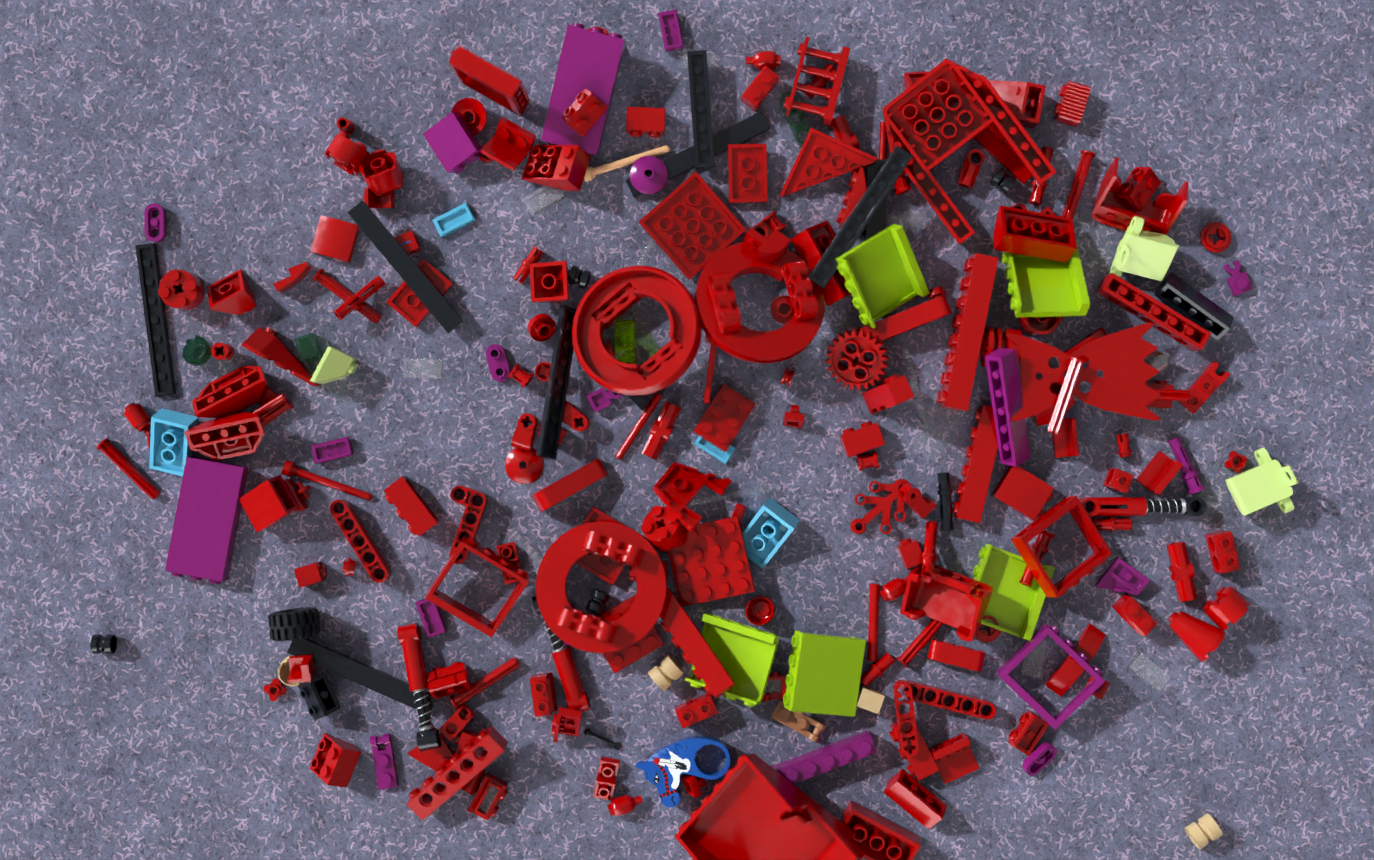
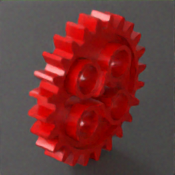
M854 328L852 334L847 329L845 336L839 333L838 339L834 338L832 340L833 344L828 346V349L831 351L826 353V356L830 358L825 363L831 364L827 370H833L831 378L838 377L836 383L842 380L843 387L850 384V390H852L855 385L859 391L862 385L865 389H868L869 383L875 386L876 380H881V375H884L886 372L883 368L888 366V363L884 361L888 360L889 356L883 355L887 348H881L883 341L876 342L877 335L872 338L870 337L871 331L866 335L864 334V329L857 333L856 328ZM848 344H854L857 350L849 349ZM866 352H871V353H873L874 358H873V359L867 358L866 355H865V353H866ZM855 357H859L858 362L854 361ZM841 360L847 361L848 364H849V366H848V367L842 366V365L840 364V361H841ZM857 369H864L866 375H860Z

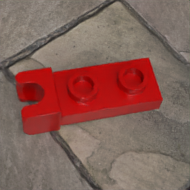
M1211 362L1188 389L1190 392L1189 400L1178 401L1192 414L1202 406L1230 375L1229 372H1221L1217 375L1216 369L1219 366L1217 362Z

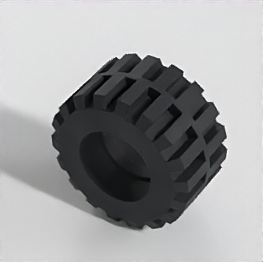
M316 608L287 609L268 615L271 640H298L313 637L320 633L319 615Z

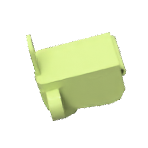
M1134 216L1123 239L1118 244L1117 253L1113 259L1109 274L1113 273L1121 277L1122 272L1163 281L1179 245L1169 236L1142 230L1144 219Z
M1265 448L1254 452L1259 464L1258 466L1225 480L1234 502L1242 515L1250 514L1275 502L1278 503L1284 513L1294 510V505L1290 498L1293 495L1291 485H1295L1298 482L1290 466L1281 467L1279 461L1271 459ZM1286 471L1289 473L1291 480L1287 476Z

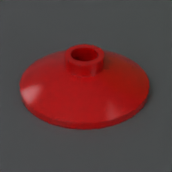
M463 98L456 102L451 112L461 114L474 136L484 129L487 122V113L483 104L478 100ZM471 114L474 116L473 121L469 120Z
M515 448L506 458L505 470L508 476L516 483H532L542 473V457L536 456L537 450L531 448L530 452ZM522 461L526 462L527 467L525 469H522L520 467V463Z

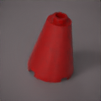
M1174 611L1168 619L1170 622L1169 627L1200 662L1207 660L1210 657L1207 653L1214 652L1225 637L1224 634L1226 632L1183 611L1178 613Z

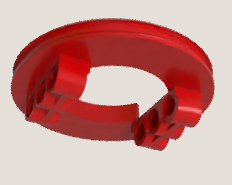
M744 242L731 245L715 254L702 270L697 283L695 302L697 303L703 330L719 348L741 360L753 363H776L794 357L812 342L822 324L825 312L822 287L808 278L812 270L798 255L788 249L778 260L771 263H763L754 259L756 251L749 249ZM749 273L765 274L777 279L779 282L784 278L794 311L793 317L786 325L773 331L761 332L743 326L731 282Z
M651 266L624 267L600 278L588 289L581 299L572 325L574 351L585 372L606 389L630 396L655 393L676 382L694 361L702 336L701 317L697 303L691 293L676 277ZM642 297H647L659 302L666 309L670 320L669 337L672 340L639 367L637 364L620 362L610 355L604 343L603 330L608 328L618 317L625 314Z
M590 522L565 532L549 547L537 573L536 597L539 610L546 624L562 641L587 652H614L638 642L656 624L666 600V574L656 550L638 532L613 522ZM590 553L627 564L632 567L636 576L637 592L632 606L622 617L612 622L573 609L567 596V579L572 567L578 560Z

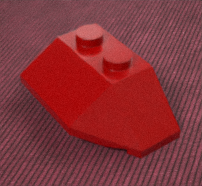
M243 365L210 382L200 392L199 396L192 401L195 416L201 418L225 417L258 402L267 382L263 368L261 366Z
M243 412L208 420L186 430L184 434L192 451H198L208 457L222 460L255 453L265 435V430L259 415Z

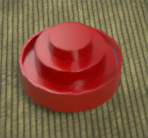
M782 295L773 300L770 306V313L776 322L787 324L793 317L794 311L789 296Z
M536 315L528 323V333L538 342L546 341L554 335L556 323L550 315Z

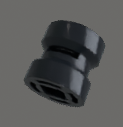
M1001 168L989 183L999 187L1000 192L1005 194L1017 179L1009 176L1007 171Z
M573 265L568 275V284H576L579 288L585 290L591 272L588 270L582 271L579 267Z
M593 588L591 592L592 598L587 602L586 607L593 611L604 613L606 609L605 604L609 601L611 595Z
M93 635L90 643L91 652L93 654H100L102 652L114 654L117 649L116 635Z

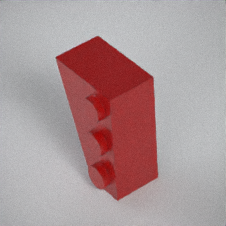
M898 374L883 379V384L862 393L871 414L914 397L905 375L899 377Z

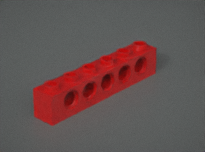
M1113 273L1106 275L1096 290L1098 294L1144 322L1154 323V328L1192 351L1202 350L1212 334Z
M493 726L488 730L483 729L476 736L477 739L474 742L469 741L463 747V751L460 754L455 753L446 766L442 764L436 770V774L433 777L428 776L419 789L416 787L410 792V799L406 805L419 818L424 820L505 751L508 741Z

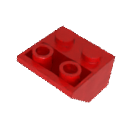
M324 733L309 769L327 785L347 788L361 751L351 743Z

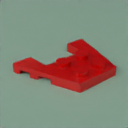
M674 462L654 485L653 491L690 532H693L701 522L702 516L687 508V506L704 486L722 496L732 480L717 478L712 473H708V475L697 472L698 469Z

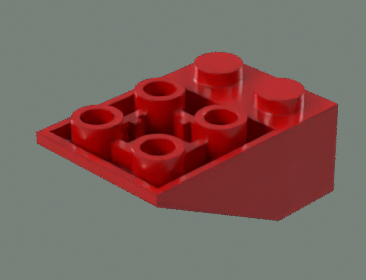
M988 80L1023 127L1035 128L1039 124L1046 85L1030 82Z
M533 145L522 180L564 191H580L591 156L579 145Z
M861 167L858 172L854 171L848 186L852 188L851 191L848 190L842 203L845 205V208L841 209L837 217L838 229H841L867 190L864 170Z

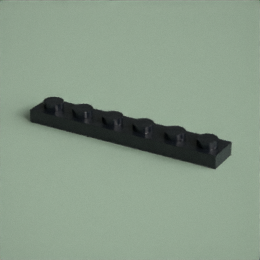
M687 51L695 168L715 167L707 51Z

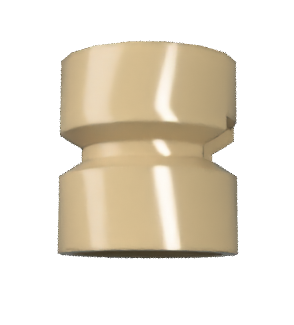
M669 654L660 661L661 666H654L648 672L651 679L663 691L671 686L672 679L677 680L684 674L682 668Z
M1208 813L1200 817L1198 823L1193 822L1184 828L1193 844L1199 850L1208 845L1209 839L1214 841L1223 835L1218 824Z

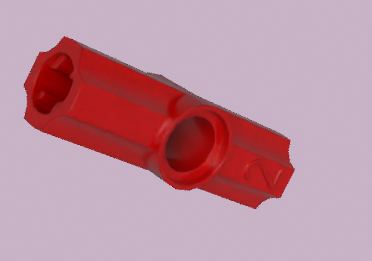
M840 115L833 118L830 127L835 139L860 149L857 137L851 132L845 116ZM859 169L851 171L850 174H854V171L858 172Z
M666 401L659 418L655 420L651 428L650 436L643 448L642 454L655 460L657 459L664 443L667 442L674 428L673 424L681 410L680 407Z
M1185 542L1170 543L1167 545L1171 563L1169 571H1172L1170 576L1175 582L1178 599L1180 602L1192 601L1197 598L1193 582L1195 572L1192 563L1188 559Z

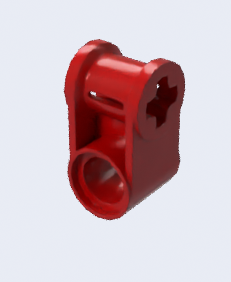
M773 211L755 225L753 229L762 231L767 239L775 229L781 232L787 225L783 224L778 218L777 212Z
M565 400L562 422L576 431H586L590 426L588 417ZM583 418L584 420L582 421V423L584 424V426L577 427L578 423L576 422V420H581Z
M525 413L520 416L513 434L512 447L530 452L537 427V419L534 415ZM528 417H530L532 425H528V427H526V424L523 423V420L528 419Z

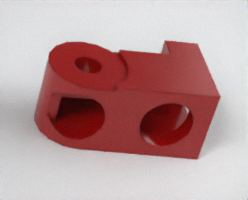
M911 483L902 485L899 490L901 498L922 519L937 506L927 496L922 498L920 490Z
M464 703L438 730L449 741H452L475 713Z

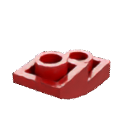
M515 542L496 546L498 557H504L511 561V565L516 568H522ZM502 570L505 585L520 581Z
M601 756L593 797L612 801L619 759Z

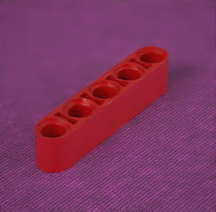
M942 295L875 322L876 328L865 326L861 329H864V334L866 335L871 331L870 337L872 338L877 335L876 342L878 343L945 317L952 312L945 295Z
M345 499L333 501L330 505V512L371 579L376 583L388 580L391 576L390 567L351 504ZM339 503L344 505L343 513L337 511ZM349 519L353 520L354 522V528L352 530L347 527V521ZM358 536L364 538L365 543L363 546L357 543ZM368 552L374 554L375 559L373 562L367 559ZM379 568L384 570V578L378 577L377 570Z
M907 680L911 686H915V692L912 694L913 701L987 720L992 719L996 714L995 706L986 699ZM902 684L901 691L904 695V690H907V688ZM933 691L934 696L931 699H926V692ZM951 695V703L945 704L944 698ZM966 700H970V701H971L970 707L967 708V709H964V708H963V703H964ZM984 705H989L987 713L981 712Z

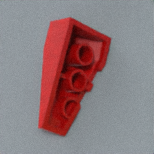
M259 327L242 343L241 346L263 359L273 360L276 366L284 370H290L292 375L312 386L319 387V383L310 381L313 375L284 341L276 336L277 332L269 327H266V329Z

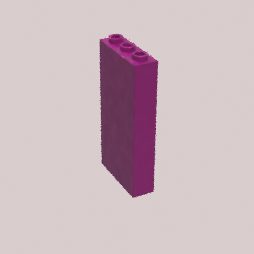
M573 23V26L567 25L541 141L556 145H579L585 152L599 155L626 41L622 39L620 34L611 32L609 36L603 34L604 30L592 27V31L584 29L585 25ZM587 88L608 108L588 133L582 137L563 121L562 116L565 109L575 102L576 96Z
M186 457L165 571L171 572L172 576L183 577V574L189 575L190 579L193 580L209 579V582L214 584H221L222 581L228 580L242 507L238 499L244 496L249 467L196 457Z

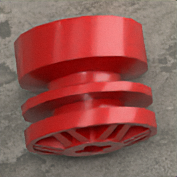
M991 326L985 327L980 348L981 366L987 367L985 356L998 348L1016 350L1017 363L1019 365V347L1007 338L1005 334L1012 333L1022 336L1021 330L1007 328L1002 337L1000 327H996L995 330Z

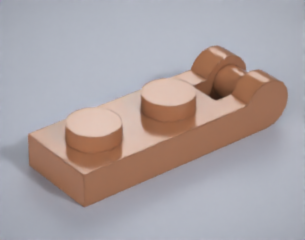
M780 699L770 716L816 743L820 740L821 732L827 727L824 723L804 712H794L786 709L783 701ZM811 724L815 726L813 732L808 730Z

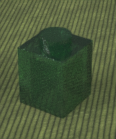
M310 333L294 339L301 361L313 364L320 361V357H323L324 354L317 334Z

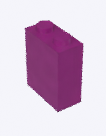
M450 112L423 133L447 173L458 174L465 169V165L469 162L473 163L480 158L479 155L481 154L482 147L458 112Z

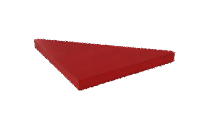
M810 128L779 196H787L860 167L878 161V158L814 128Z

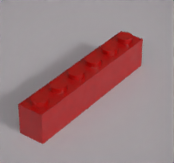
M981 405L979 409L977 408L974 414L976 425L972 427L970 432L972 442L971 446H968L966 449L967 464H964L962 467L961 475L964 477L962 483L958 485L957 494H959L958 502L954 503L952 511L955 513L954 517L977 523L981 522L998 448L993 408Z
M667 588L666 600L660 615L662 619L660 624L666 632H671L673 635L671 640L675 646L682 648L684 654H682L683 658L688 664L692 663L695 668L693 672L699 680L703 679L706 684L704 689L709 696L713 695L719 698L734 687L736 683L672 590Z

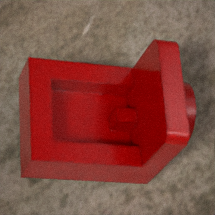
M369 188L364 189L363 201L369 208H395L394 190L381 196H376Z

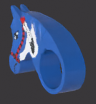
M693 736L666 745L655 752L648 760L637 762L635 766L644 771L645 780H649L656 786L663 805L674 807L678 805L681 797V792L678 788L681 774L685 773L709 780L718 779L727 772L730 766L731 753L727 744L718 738ZM713 744L719 746L724 751L726 764L721 770L708 772L699 766L696 758L697 753L695 752H698L705 745Z

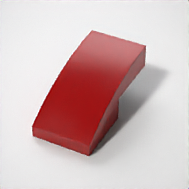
M304 262L289 268L290 277L273 283L276 291L282 293L299 283L311 270V264Z

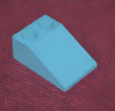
M163 408L151 417L150 469L183 477L186 457H192L194 452L190 449L184 432L197 426L199 417Z
M770 497L742 532L748 558L762 569L800 521Z

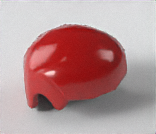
M756 596L748 602L745 615L750 623L756 626H763L773 619L775 606L771 599L765 596Z

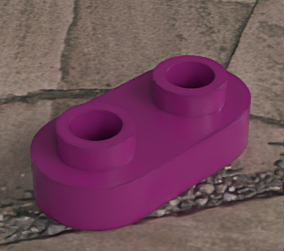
M156 203L149 204L144 211L145 236L152 242H162L167 234L166 211L161 205ZM155 211H159L158 217H154ZM156 230H159L158 236L154 235Z
M498 344L490 345L486 350V359L491 376L495 381L504 382L509 378L510 374L505 350ZM494 350L498 351L497 357L492 356ZM498 369H503L501 376L497 375Z
M1050 742L1040 744L1030 756L1025 758L1022 765L1023 770L1029 776L1038 774L1055 758L1057 749Z

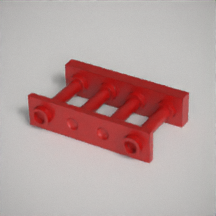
M805 37L804 44L800 43L797 55L801 56L790 97L786 96L783 108L787 109L786 116L790 115L791 108L821 115V118H824L823 125L830 127L850 48L843 46L841 53L837 52V54L807 47L809 38ZM809 55L835 62L834 64L838 65L837 71L833 70L830 72L803 65L804 57ZM800 73L829 79L830 82H833L832 89L828 88L826 90L799 83ZM796 90L826 97L825 100H829L827 107L823 106L822 108L794 101Z

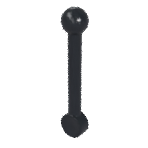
M590 729L584 731L585 736H591L614 746L615 750L621 748L620 742H612L592 733Z

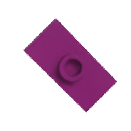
M677 9L658 13L665 52L684 49Z
M350 436L311 445L315 464L354 455Z
M427 599L415 602L428 638L447 632L437 605Z

